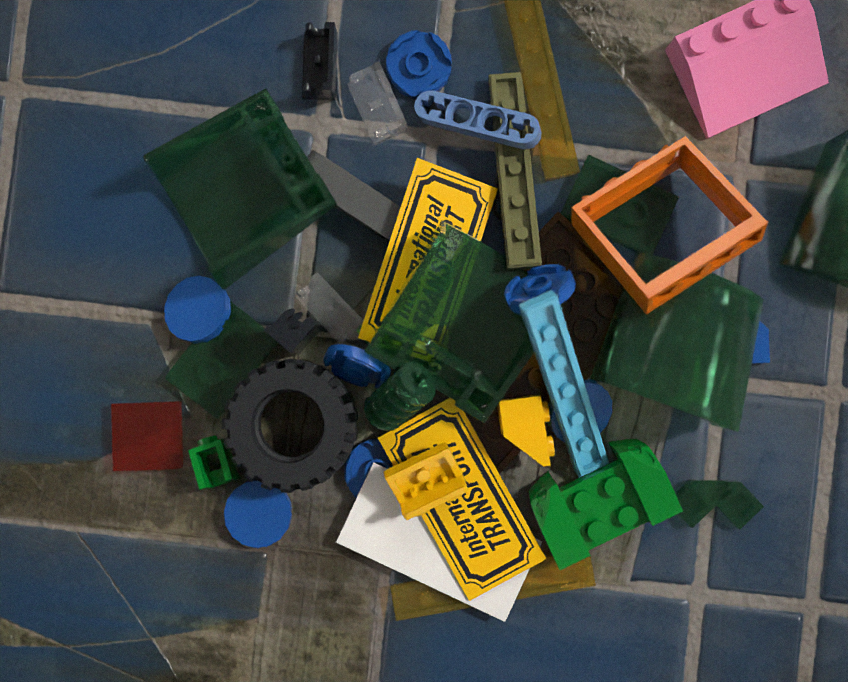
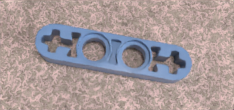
M425 91L415 101L414 108L416 114L423 123L430 126L519 149L533 148L541 139L542 132L538 120L527 113L437 91ZM435 102L438 109L446 111L445 117L441 111L434 109L427 114L424 108L425 106L430 107ZM466 108L470 110V117L466 122L456 123L453 121V115L458 109ZM498 116L502 119V125L498 130L487 131L484 128V124L489 117ZM510 120H512L511 123L515 129L524 130L526 125H530L533 134L528 133L525 135V138H521L519 131L509 128Z

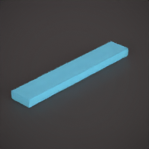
M550 290L519 304V308L574 471L580 478L609 464L557 294Z

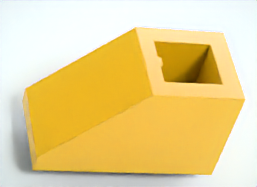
M540 395L496 400L501 434L543 467L551 466L549 457L555 456L552 436H546L545 422H550L547 401L542 402Z

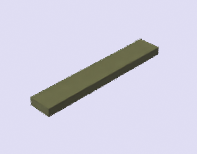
M522 72L489 74L490 105L526 113ZM492 116L493 131H496L501 127L502 119L498 116ZM510 120L509 128L519 131L521 138H525V135L528 134L527 125L524 130L515 129L511 123L512 120ZM494 142L507 271L542 266L530 149H519Z

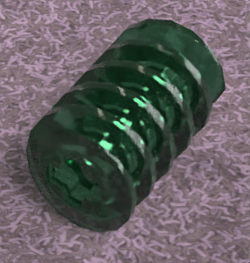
M408 361L394 375L389 377L386 382L381 384L378 389L373 391L371 396L367 397L364 402V412L371 425L379 430L393 431L429 403L435 395L436 387L429 370L420 363Z

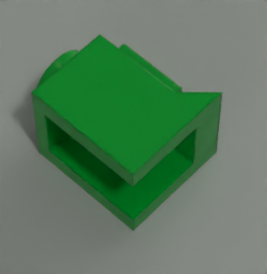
M217 435L198 440V447L188 450L199 490L211 489L241 479L235 465L231 461L233 456L230 448L226 449L223 439L218 440ZM218 453L222 468L212 471L208 456Z

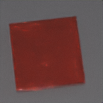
M182 401L111 404L113 471L183 468Z

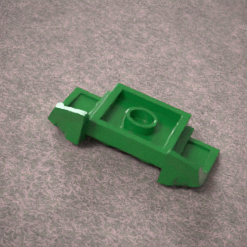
M638 439L610 441L608 443L618 460L559 488L549 471H547L529 489L531 507L559 570L591 556L589 550L647 522L654 526L683 512L665 470L648 445Z

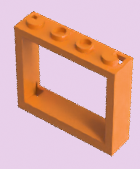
M686 136L670 146L666 144L653 157L637 162L630 171L619 178L614 177L608 180L600 190L590 196H583L582 201L571 207L572 226L646 314L762 241L768 224L765 218ZM681 168L731 221L735 228L645 284L593 222Z

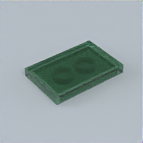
M588 154L560 213L572 222V206L582 201L583 196H590L600 190L608 180L614 177L619 178L627 172ZM652 185L593 223L608 240L646 258H651L679 196Z
M231 300V313L229 319L222 326L224 329L221 333L208 342L191 343L165 376L166 380L217 419L221 418L227 410L225 409L227 399L233 397L235 393L233 389L237 383L244 381L248 377L247 373L255 368H259L278 344L273 337L264 331L266 327Z

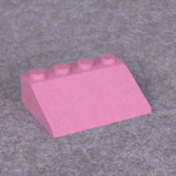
M754 0L675 36L665 49L706 139L829 83L815 12L809 0Z

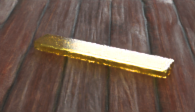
M504 0L520 72H522L530 114L538 120L542 132L537 146L545 181L576 175L580 172L541 1Z
M553 556L546 557L547 559L529 569L515 600L596 586L591 556L562 570H559ZM417 580L392 584L390 586L396 621L472 608V606Z

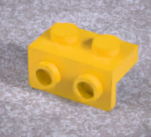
M446 442L384 471L385 480L397 498L405 520L415 516H422L430 509L447 501L456 500L460 495L468 491L464 475Z

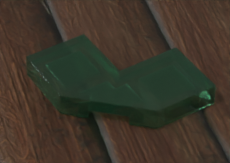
M690 479L675 493L683 509V512L678 515L691 528L716 506L740 530L764 507L742 482L735 480Z

